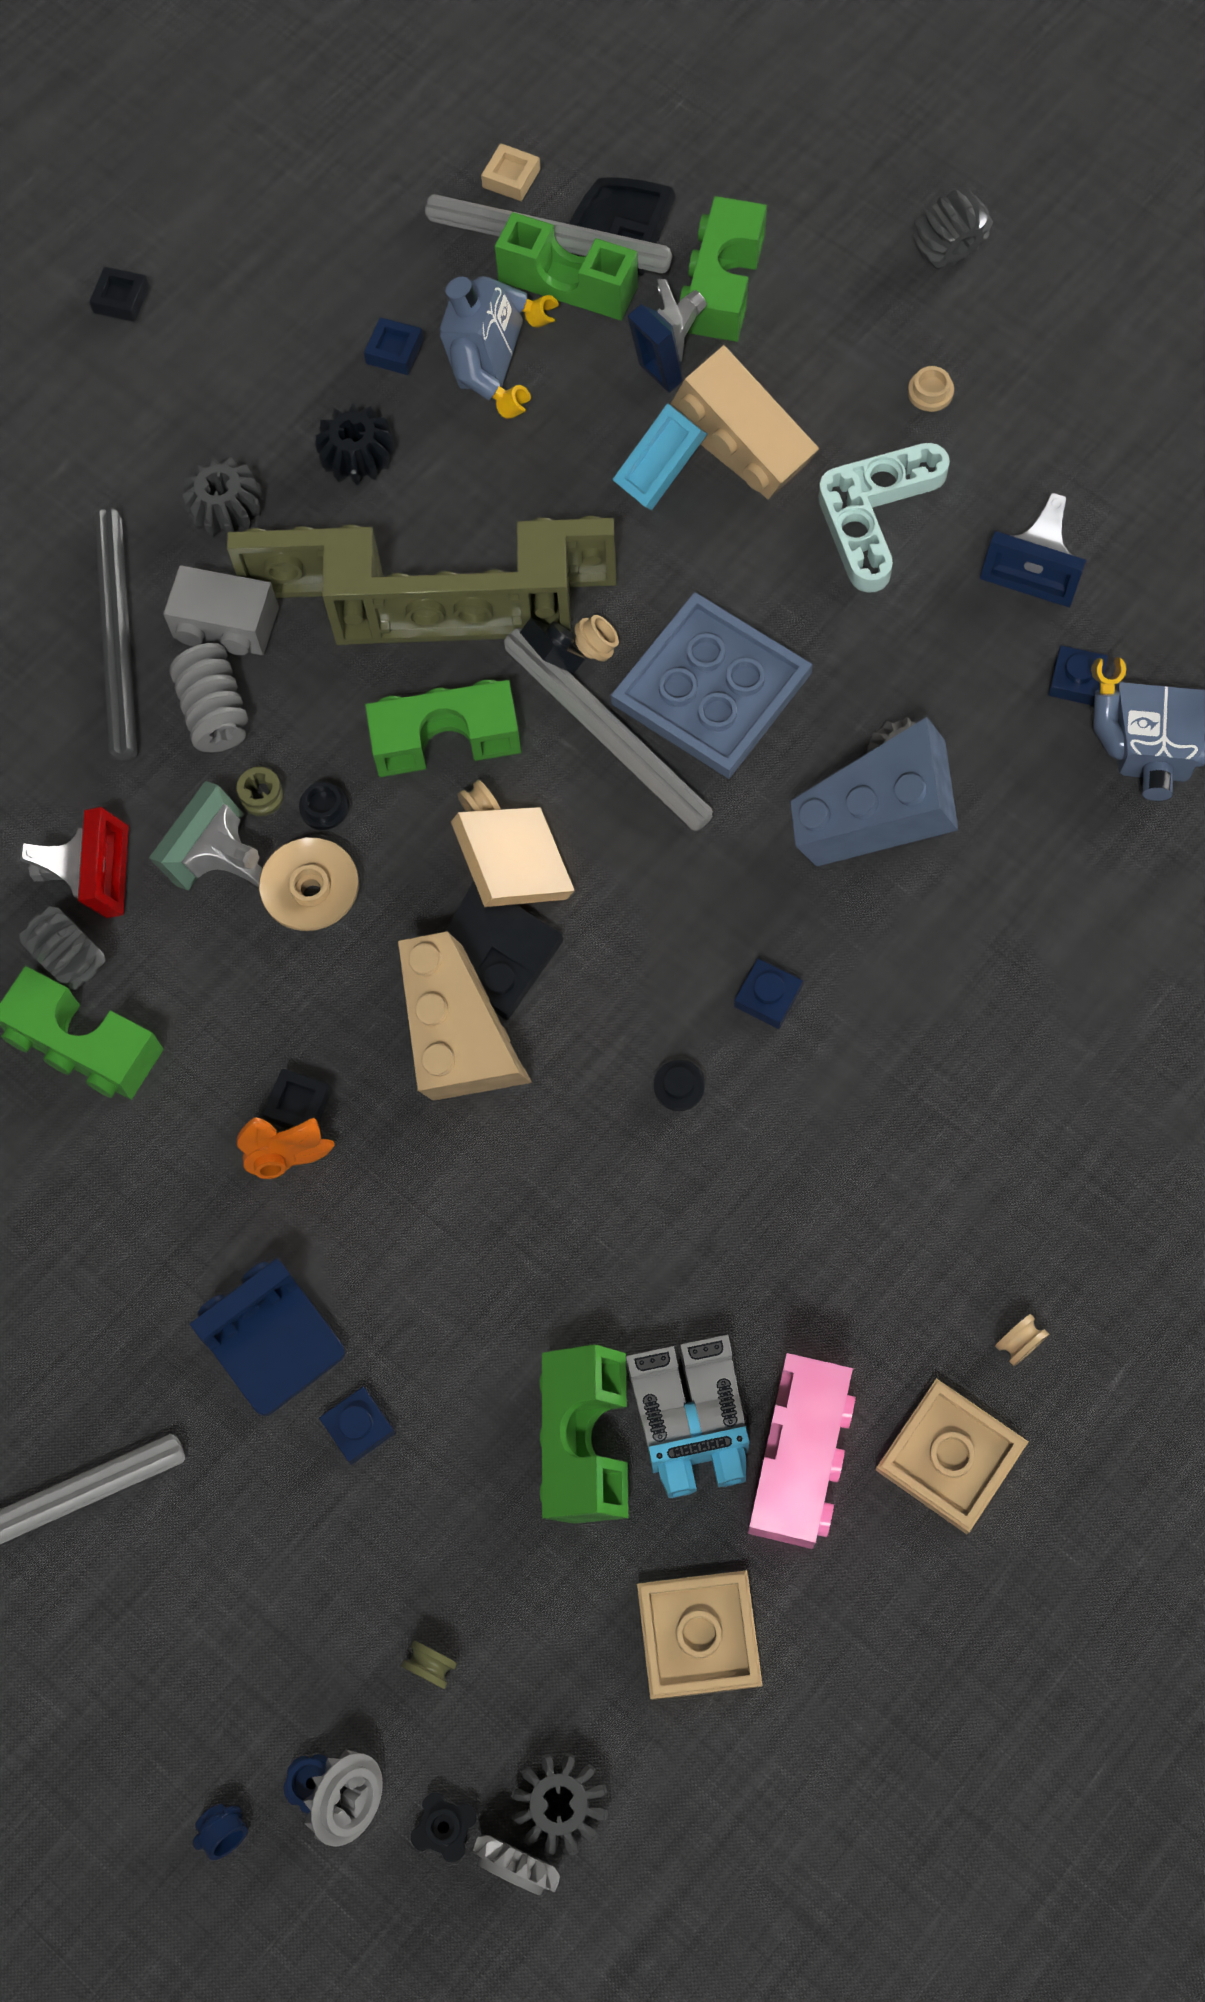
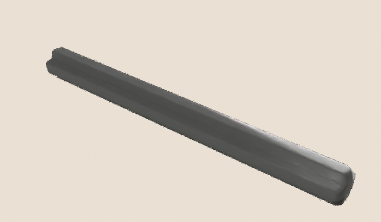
M110 508L108 510H98L95 514V533L108 744L112 758L116 761L132 760L136 757L137 739L122 519L119 516L118 510Z

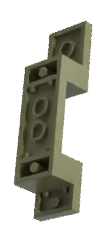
M584 516L580 519L568 520L536 518L531 521H517L518 572H505L493 569L473 574H457L443 571L435 575L409 576L403 573H393L384 577L373 528L357 525H344L340 528L313 529L301 526L292 530L272 531L251 528L244 532H228L227 550L236 576L271 582L276 598L323 596L336 645L505 639L515 628H523L530 618L548 626L553 621L557 622L571 633L570 587L617 586L614 518Z

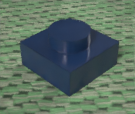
M380 317L364 351L366 364L408 375L424 340L422 328Z
M1060 645L1048 696L1094 706L1095 691L1100 690V683L1093 678L1091 667L1096 659L1102 658V674L1104 676L1108 656Z
M757 959L735 999L734 1007L780 1029L802 989L803 980Z
M364 1386L319 1417L351 1465L396 1434Z

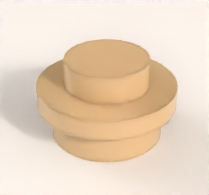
M927 366L920 369L911 378L908 386V397L911 403L923 411L934 412L944 409L950 404L954 394V384L949 374L937 366Z
M593 615L591 618H582L575 625V643L584 656L601 662L607 661L613 656L614 648L618 645L619 639L615 629L605 618Z

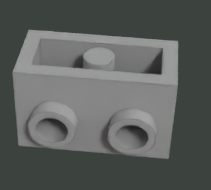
M180 565L163 615L173 638L186 645L196 646L205 643H218L224 646L227 652L232 654L245 655L253 653L264 655L279 606L271 582Z

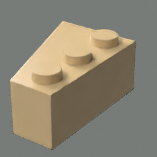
M725 345L685 378L670 404L707 433V436L700 445L744 479L752 489L760 492L768 500L800 472L819 450L817 445Z
M448 931L398 941L418 1091L435 1101L532 1083L525 1068H523L510 1043L511 1040L505 1028L501 1025L462 944Z

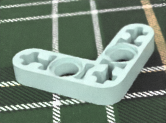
M933 443L914 445L828 470L822 476L818 494L819 504L849 580L860 591L870 593L883 589L889 583L893 565L891 553L872 508L930 492L941 487L946 480L950 463L948 453L941 446ZM926 462L929 467H935V471L928 472L926 467H920V463ZM884 471L892 474L896 478V482L889 487H881L876 485L871 477L877 472ZM911 474L910 479H906V475ZM839 486L842 492L848 491L846 508L842 509L843 502L840 494L837 491H832L833 487ZM856 521L865 525L868 532L862 537L854 538L846 535L842 527L849 522ZM868 550L867 557L871 566L878 568V573L871 574L868 568H863V552Z

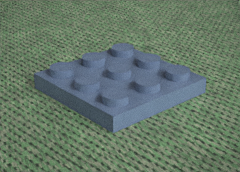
M694 592L611 694V704L730 779L812 674L813 664Z

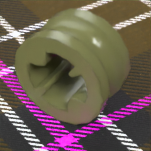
M253 767L246 770L237 782L239 798L244 809L250 814L267 816L274 813L283 802V789L277 774L271 769ZM266 784L270 793L266 795L263 792L264 798L254 799L250 790L254 788L258 791L257 785Z
M413 1640L410 1646L413 1649V1655L409 1660H403L401 1667L445 1689L447 1685L445 1673L451 1669L455 1670L458 1663Z

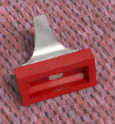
M97 807L84 810L83 827L78 828L75 836L68 843L60 846L23 844L20 861L30 864L28 869L30 877L34 882L65 880L70 886L73 896L78 898L79 902L105 918L124 915L129 825L104 808Z

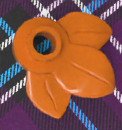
M255 1117L241 1129L236 1139L237 1147L244 1153L242 1157L244 1169L262 1179L277 1178L283 1175L291 1166L317 1161L325 1157L335 1146L333 1140L321 1139L320 1128L315 1118L277 1133L276 1129L269 1122Z

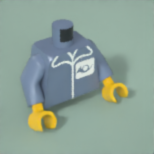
M463 276L451 280L446 287L449 302L440 326V338L460 389H472L488 401L491 398L495 399L499 414L506 419L514 418L524 413L526 409L521 405L531 400V394L527 388L522 385H516L508 390L502 388L523 323L520 313L525 312L526 320L532 327L538 328L555 322V319L548 317L544 310H552L558 307L557 299L551 295H545L532 301L527 299L526 292L484 276L474 280Z
M1120 657L1115 658V673L1107 679L1102 674L1103 659L1098 658L1091 667L1093 678L1100 683V690L1095 691L1093 729L1108 755L1117 759L1120 774L1143 778L1142 796L1153 801H1163L1171 798L1173 794V781H1187L1190 779L1195 767L1205 766V690L1120 682L1126 675V664ZM1119 683L1117 690H1115V684Z

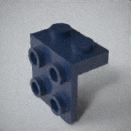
M278 1258L270 1264L262 1262L251 1268L242 1277V1285L226 1297L220 1294L208 1300L198 1310L197 1315L199 1317L190 1323V1326L200 1340L213 1352L253 1409L261 1416H269L338 1364L345 1356V1348Z

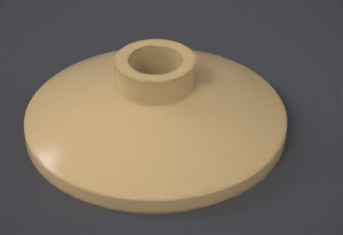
M321 838L297 839L280 847L265 863L259 880L260 896L267 912L283 926L299 931L319 930L339 921L351 909L359 888L358 872L350 855L336 843ZM309 886L320 887V891L313 896L307 897L303 895L305 889Z

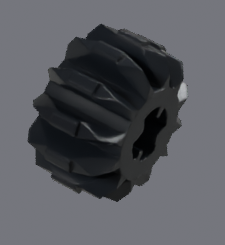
M352 403L349 412L342 413L334 408L333 420H320V433L315 435V447L317 453L320 454L319 460L322 468L325 469V472H333V476L339 483L348 476H351V480L356 486L362 476L367 475L375 481L377 469H389V455L393 454L394 450L393 436L390 435L388 422L384 417H377L376 412L373 411L371 406L360 413L358 408Z

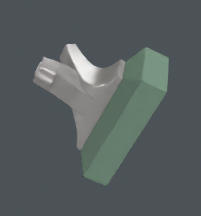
M208 781L202 784L149 857L177 887L188 891L200 876L208 871L217 869L236 874L259 887L260 875L263 869L257 864L260 858L258 851L251 846L242 844L239 839L238 826L244 813L217 784Z

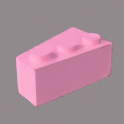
M786 1354L748 1534L813 1549L817 1535L822 1537L828 1536L834 1504L824 1501L828 1482L838 1483L841 1474L845 1450L836 1448L840 1427L849 1429L856 1397L847 1395L853 1368L794 1354Z

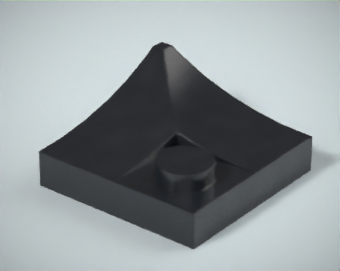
M619 177L598 178L585 194L569 224L657 243L676 195L673 187L658 183ZM638 268V275L643 276L645 270Z
M474 881L445 932L448 931L462 944L490 999L489 1001L495 1013L506 1020H509L563 943L561 933L546 925L517 904L484 907Z

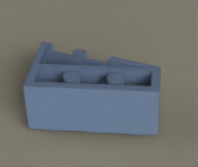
M925 717L790 801L795 846L816 866L958 831L946 742L928 717Z

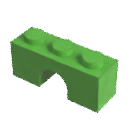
M714 196L710 214H702L698 231V241L702 242L701 249H693L688 275L693 277L691 286L683 285L680 300L696 290L705 298L707 305L696 316L687 333L738 342L747 309L749 277L727 272V270L737 267L757 269L765 238L766 204Z
M515 212L511 213L495 244L498 281L542 296L551 295L558 301L622 321L638 288L637 251L595 238L587 256H577L559 245L555 238L553 224Z
M482 680L469 687L451 690L448 688H435L422 695L404 698L400 696H387L378 702L365 704L372 752L379 777L426 770L425 747L433 736L445 731L458 732L469 740L474 761L521 753L509 680Z
M25 966L0 1003V1027L4 1030L1 1038L25 1053L33 1047L46 1054L43 1060L66 1075H70L73 1069L88 1077L85 1081L86 1084L109 1098H112L115 1092L132 1100L164 1050L153 1032L110 1010L101 1025L93 1032L81 1036L68 1034L69 1023L80 1007V1004L67 987Z
M595 1344L542 1352V1373L539 1380L542 1393V1427L540 1430V1444L542 1447V1483L540 1486L542 1518L573 1524L629 1518L628 1462L597 1456L591 1442L594 1424L604 1412L627 1407L626 1353Z

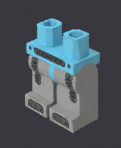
M728 1335L680 1345L681 1361L691 1401L689 1403L685 1402L674 1346L626 1356L627 1369L653 1473L659 1472L660 1480L668 1498L697 1492L692 1465L712 1461L718 1487H727L746 1482L745 1454L749 1451V1438L738 1392Z

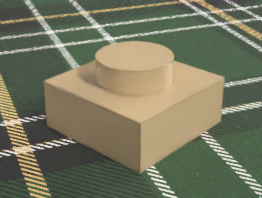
M500 143L481 175L482 187L522 202L540 171V158Z

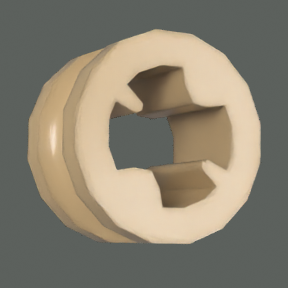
M480 780L473 783L472 791L466 792L462 790L458 793L459 801L465 812L501 810L490 790Z
M1032 1314L1021 1320L995 1345L999 1351L1006 1350L1011 1356L1009 1362L1013 1367L1027 1357L1049 1336L1045 1329L1038 1330L1035 1328V1318Z

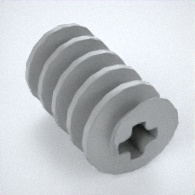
M218 643L199 644L186 649L174 658L169 671L175 683L176 694L180 699L181 710L185 715V723L191 732L190 739L192 744L199 751L210 753L224 751L242 743L246 737V732L242 727L248 721L246 711L241 709L243 704L240 694L236 693L238 688L236 680L231 677L232 668L230 662L226 661L227 652L225 647Z

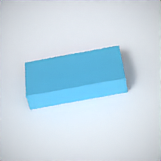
M667 403L612 480L644 507L652 510L707 436V433L678 409Z

